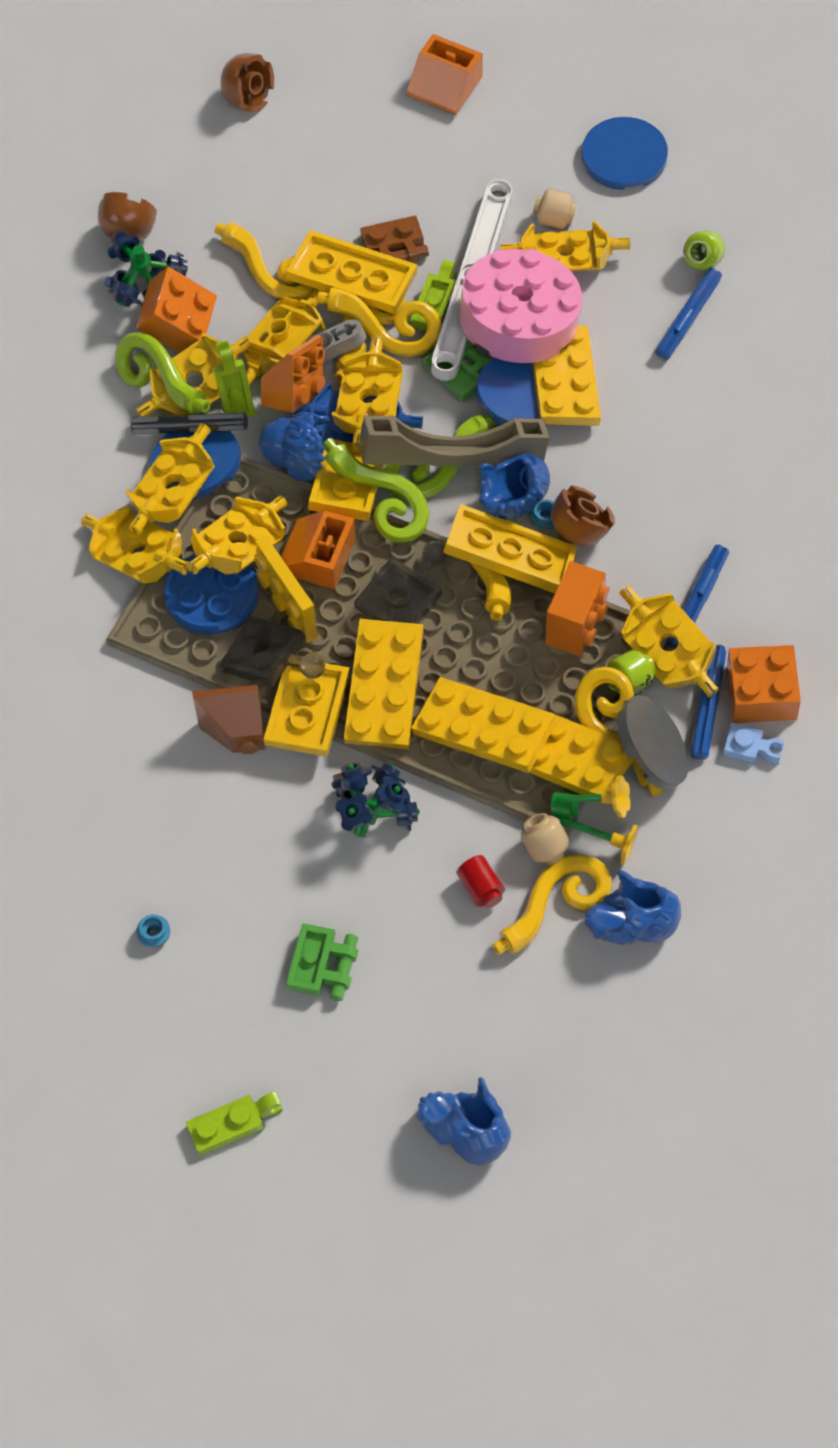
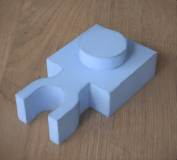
M731 723L723 756L755 764L757 756H760L767 762L779 765L781 755L772 753L770 749L782 750L784 740L776 738L765 740L762 739L763 730Z

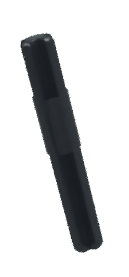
M244 412L135 416L131 419L130 427L135 435L192 433L198 429L200 424L208 426L211 432L243 431L248 427V418Z

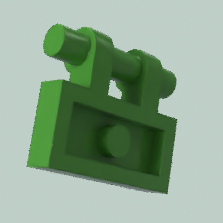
M468 340L456 377L448 381L437 380L463 403L476 393V383L479 374L491 359L487 356L483 357L476 351V346ZM434 351L422 359L423 367L431 375ZM469 359L473 365L470 366L464 360ZM444 361L437 364L439 368L445 370L453 367L451 363Z
M302 923L286 983L287 990L320 996L322 986L326 984L332 986L330 998L342 1001L345 990H348L352 978L349 974L352 962L357 960L359 952L356 948L358 937L353 934H346L343 944L334 942L336 936L335 929ZM330 956L339 959L336 971L327 970Z

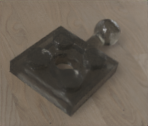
M439 541L427 543L423 548V559L414 570L391 557L355 599L354 608L373 620L419 624L443 594L442 587L424 576L432 566H439L445 562L447 554L443 553L445 545ZM402 593L407 598L403 602L396 603L390 597L393 594Z
M253 616L218 664L224 673L271 687L275 685L287 666L300 669L301 673L309 679L319 678L326 668L325 661L319 654L309 653L304 657L296 655V652L306 639L302 630ZM268 648L266 652L258 653L261 649Z

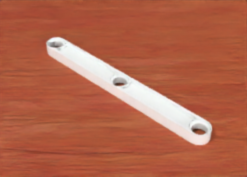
M492 180L486 187L432 357V375L441 381L452 380L459 371L468 341L459 321L463 281L468 270L478 260L496 251L512 196V187L505 180ZM502 191L506 195L504 197H496L492 192ZM444 361L451 363L453 367L445 370L439 368L437 364Z

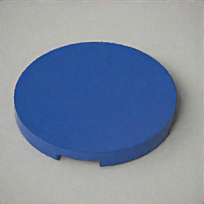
M616 117L602 121L587 133L582 145V159L587 168V173L598 183L613 189L624 190V187H634L642 184L647 186L662 174L667 163L668 146L663 134L652 124L638 118Z
M497 358L487 363L481 370L476 383V398L478 403H481L484 409L493 416L492 420L502 425L513 418L539 419L532 363H514Z
M231 431L210 432L202 443L204 449L212 458L215 468L193 500L212 495L211 491L221 486L227 480L231 481L238 471L241 462V451ZM195 432L167 433L161 440L189 438ZM159 442L151 454L150 467L162 451ZM172 482L166 489L178 486L180 482Z
M193 554L185 558L184 561L191 562L198 556ZM250 565L239 573L227 575L213 567L210 569L207 566L197 574H193V571H186V575H182L172 569L166 577L164 597L170 615L179 625L195 633L212 635L233 630L251 616L258 603V580Z

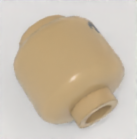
M548 188L544 192L543 197L537 195L533 213L538 214L537 222L540 225L563 230L566 225L571 226L577 203L573 202V196L570 193Z
M540 813L532 816L523 824L521 841L533 861L551 864L560 861L564 857V852L569 846V837L557 817Z

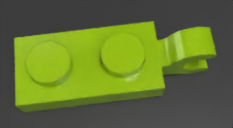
M446 259L443 260L438 275L429 273L418 301L427 303L436 310L442 324L457 281L453 280L456 271H453L455 262ZM412 314L410 325L426 331V320L419 314Z
M227 340L215 343L221 365L213 367V372L223 413L244 412L247 418L255 416L256 413L243 360L234 361L232 349L229 348Z
M276 1091L264 1095L255 1103L249 1094L186 1121V1125L199 1156H202L263 1130L264 1127L261 1119L276 1115L283 1111Z

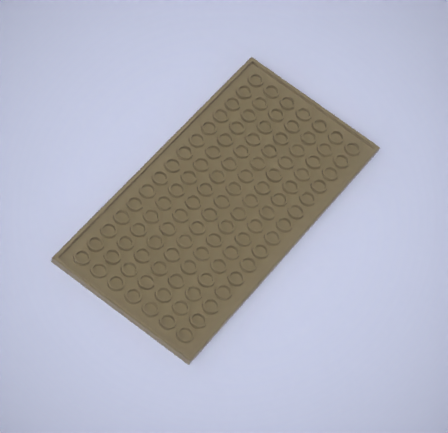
M241 456L240 466L232 480H227L221 486L211 491L212 495L192 500L175 527L182 537V553L178 558L184 560L195 554L191 543L192 529L195 528L196 533L199 534L233 509L236 497L260 501L266 504L273 501L279 495L287 501V506L277 513L285 527L284 538L274 545L278 554L282 556L296 520L318 513L308 510V502L314 484L297 481L289 474ZM374 508L372 509L369 521L354 519L356 540L335 589L296 579L314 604L318 638L309 643L305 642L301 634H294L287 620L289 618L285 611L280 612L276 608L272 599L273 593L269 588L264 589L259 580L257 606L251 616L237 628L225 633L212 635L199 634L185 629L172 618L166 606L164 584L169 573L168 571L157 582L141 583L106 638L108 646L210 689L258 685L261 709L269 714L272 711L287 656L349 667L350 676L333 741L394 765L397 768L525 822L532 816L540 813L551 815V800L554 792L579 793L533 774L413 735L412 730L409 750L344 743L359 620L369 619L423 624L424 633L412 725L440 677L554 713L581 725L575 708V693L583 676L595 668L607 667L611 659L633 650L621 635L630 610L608 601L605 602L608 604V608L603 621L597 620L594 629H597L594 642L591 647H585L581 657L545 645L547 610L555 593L506 575L504 577L511 590L510 611L503 615V618L499 621L491 619L490 613L485 608L486 586L470 562L443 553L447 537L426 529L419 538L411 542H391L377 531L373 520ZM387 514V522L395 528H404L410 524L407 521ZM234 540V541H231V542H232V543H236V542H242V541ZM253 561L249 565L256 575V572L259 571V568L256 565V562ZM666 637L661 641L660 647L663 650L667 644V640L669 637ZM604 683L593 691L592 707L598 720L605 727L619 734L617 718L604 716L596 705V701L600 697L607 698L612 704L620 699V695L616 691L611 690L607 683ZM643 691L635 694L634 696L641 695ZM581 802V811H580V814H581V812H582V810H583V808H584L586 802ZM573 817L572 820L577 822L579 817ZM563 827L569 837L573 828Z

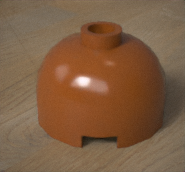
M254 53L238 54L232 57L225 64L220 78V86L225 99L232 106L244 111L255 112L264 108L268 102L263 100L267 97L268 90H273L274 72L271 63L266 62L262 55Z
M105 193L98 207L99 227L111 239L112 243L114 235L118 231H123L127 236L136 235L141 242L152 232L156 220V208L142 198L140 203L127 199V193Z
M571 485L568 490L563 488L555 499L551 511V521L560 540L578 546H590L598 543L615 524V517L611 509L607 506L603 510L594 501L596 498L595 494L584 488Z

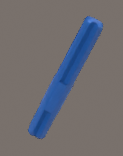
M715 268L707 270L658 344L655 351L658 357H661L663 360H668L719 284L722 277L720 271H716Z
M716 544L712 549L683 607V611L694 623L705 602H707L729 555V550L720 544ZM669 637L667 645L676 649L678 641L673 637Z
M721 644L716 645L713 661L707 671L708 677L719 690L716 694L713 693V696L710 698L707 697L702 689L700 691L690 749L691 756L694 759L705 760L709 757L727 653L725 646Z

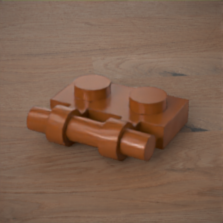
M416 215L360 228L365 248L411 263L418 262V258L429 256L428 247L424 245V237Z

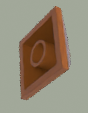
M258 685L192 691L198 725L202 731L233 753L252 754L258 750H266L263 740L264 725Z

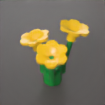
M618 775L612 784L611 791H603L602 794L553 793L551 816L560 819L563 827H571L610 842V845L620 848V864H626L637 838L638 825L634 824L631 831L626 836L615 832L612 835L572 820L573 817L580 816L581 802L602 801L603 804H612L613 810L617 812L618 817L625 818L627 811L630 810L631 802L629 798L630 787L628 782H625L624 776Z

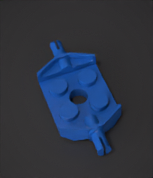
M328 383L317 394L312 403L309 402V404L304 405L294 413L290 412V415L306 411L321 416H328V423L314 425L318 430V434L322 437V441L325 442L328 438H332L334 440L353 442L354 434L345 433L334 424L332 412L336 413L340 391L332 390L331 383ZM368 396L362 402L370 403L377 397ZM398 401L395 417L412 428L422 429L424 417L406 415V413H403Z

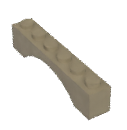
M364 415L358 446L363 464L469 467L489 463L495 467V465L523 453L532 454L544 461L550 437L543 419L513 418L501 426L485 432L449 437L418 431L404 424L395 416Z

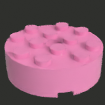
M497 250L478 260L468 270L464 278L459 307L460 325L471 343L474 345L479 344L489 350V355L494 358L514 363L544 361L560 354V349L568 343L571 344L573 341L582 307L581 287L574 274L565 265L550 256L539 253L537 250Z

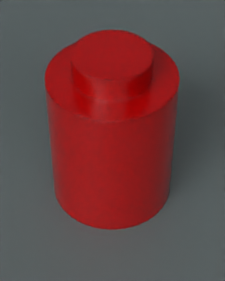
M484 855L474 856L459 866L456 874L477 907L485 906L486 908H491L501 902L505 887Z

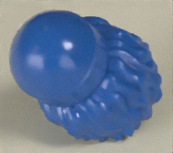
M303 411L297 413L293 418L280 417L274 419L261 432L259 445L264 458L278 467L287 468V473L297 481L308 482L314 480L319 470L323 468L321 462L325 460L322 437L318 434V430L314 425L328 423L329 417Z
M519 454L514 458L495 465V467L489 463H483L478 468L481 474L480 482L482 485L479 502L482 504L484 511L492 516L504 520H516L524 514L530 513L535 504L543 500L548 493L550 486L549 469L542 459L532 454Z
M618 870L617 875L620 880L618 889L606 895L602 902H598L595 906L590 907L588 912L585 913L584 923L593 933L595 939H602L603 941L620 945L632 944L636 940L660 943L670 938L676 932L681 919V904L678 896L667 888L660 887L653 882L634 878L627 872Z
M478 1078L476 1093L459 1092L455 1095L437 1091L435 1093L430 1092L427 1097L420 1098L416 1118L423 1122L425 1130L440 1145H451L454 1151L469 1164H489L497 1160L507 1149L511 1139V1130L501 1107L498 1105L495 1097L489 1092L484 1078Z

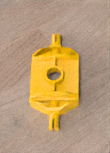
M592 221V230L549 231L544 233H534V224H531L522 236L521 242L501 244V250L534 249L539 253L556 259L570 271L600 270L605 267L609 255H613V250H630V237H609V234L596 221Z
M315 289L307 300L301 299L299 301L284 298L278 301L247 336L252 347L242 352L241 355L248 366L246 373L249 386L258 376L267 373L286 354L305 343L319 326L322 331L326 330L323 320L316 309L320 304L317 303L320 290Z
M203 333L200 340L173 357L172 360L185 382L187 377L193 373L200 374L203 377V383L199 387H195V389L202 391L206 396V401L210 402L211 405L220 398L213 367L221 365L215 344L221 341ZM246 335L234 344L229 345L234 355V361L238 359L239 354L252 347ZM151 368L149 371L153 397L136 409L140 416H149L157 410L159 412L163 411L168 415L191 414L172 401L158 368L155 370Z
M375 336L371 338L368 352L343 360L341 363L343 376L336 413L332 412L334 424L345 433L354 434L351 447L357 451L364 415L396 416L403 368L400 361L381 353L384 340L377 336V341ZM368 396L377 397L370 403L362 402Z
M200 424L193 436L189 438L160 440L161 453L132 493L127 488L125 490L130 502L138 513L128 527L131 532L140 535L147 522L171 523L182 516L215 468L212 458L202 445L211 432L208 426ZM180 482L178 486L166 489L170 483Z
M279 495L270 503L265 504L260 501L236 497L234 508L199 534L196 533L195 528L192 529L191 543L194 553L198 557L187 564L189 571L197 574L206 566L210 569L213 567L226 575L242 571L255 561L254 555L257 554L256 540L267 536L274 546L284 538L285 527L277 513L287 506L286 499ZM238 540L242 542L232 543L231 541Z
M128 505L102 519H97L90 514H85V518L82 517L81 525L93 530L88 549L93 559L143 584L157 582L167 571L170 572L172 569L182 575H186V571L189 572L187 567L189 562L178 558L182 553V537L178 529L174 528L173 533L154 523L147 522L140 535L134 534L128 527L137 515L133 514ZM145 547L142 552L132 554L135 549Z
M630 585L625 586V590L623 588L619 594L631 606V611L621 631L622 638L633 650L642 652L651 658L655 666V676L666 689L682 688L691 684L696 686L698 684L708 698L712 697L713 693L716 694L719 688L711 681L707 673L716 652V644L711 643L674 600L672 593L643 599L636 594ZM666 637H673L678 641V646L673 651H664L660 647L661 641Z

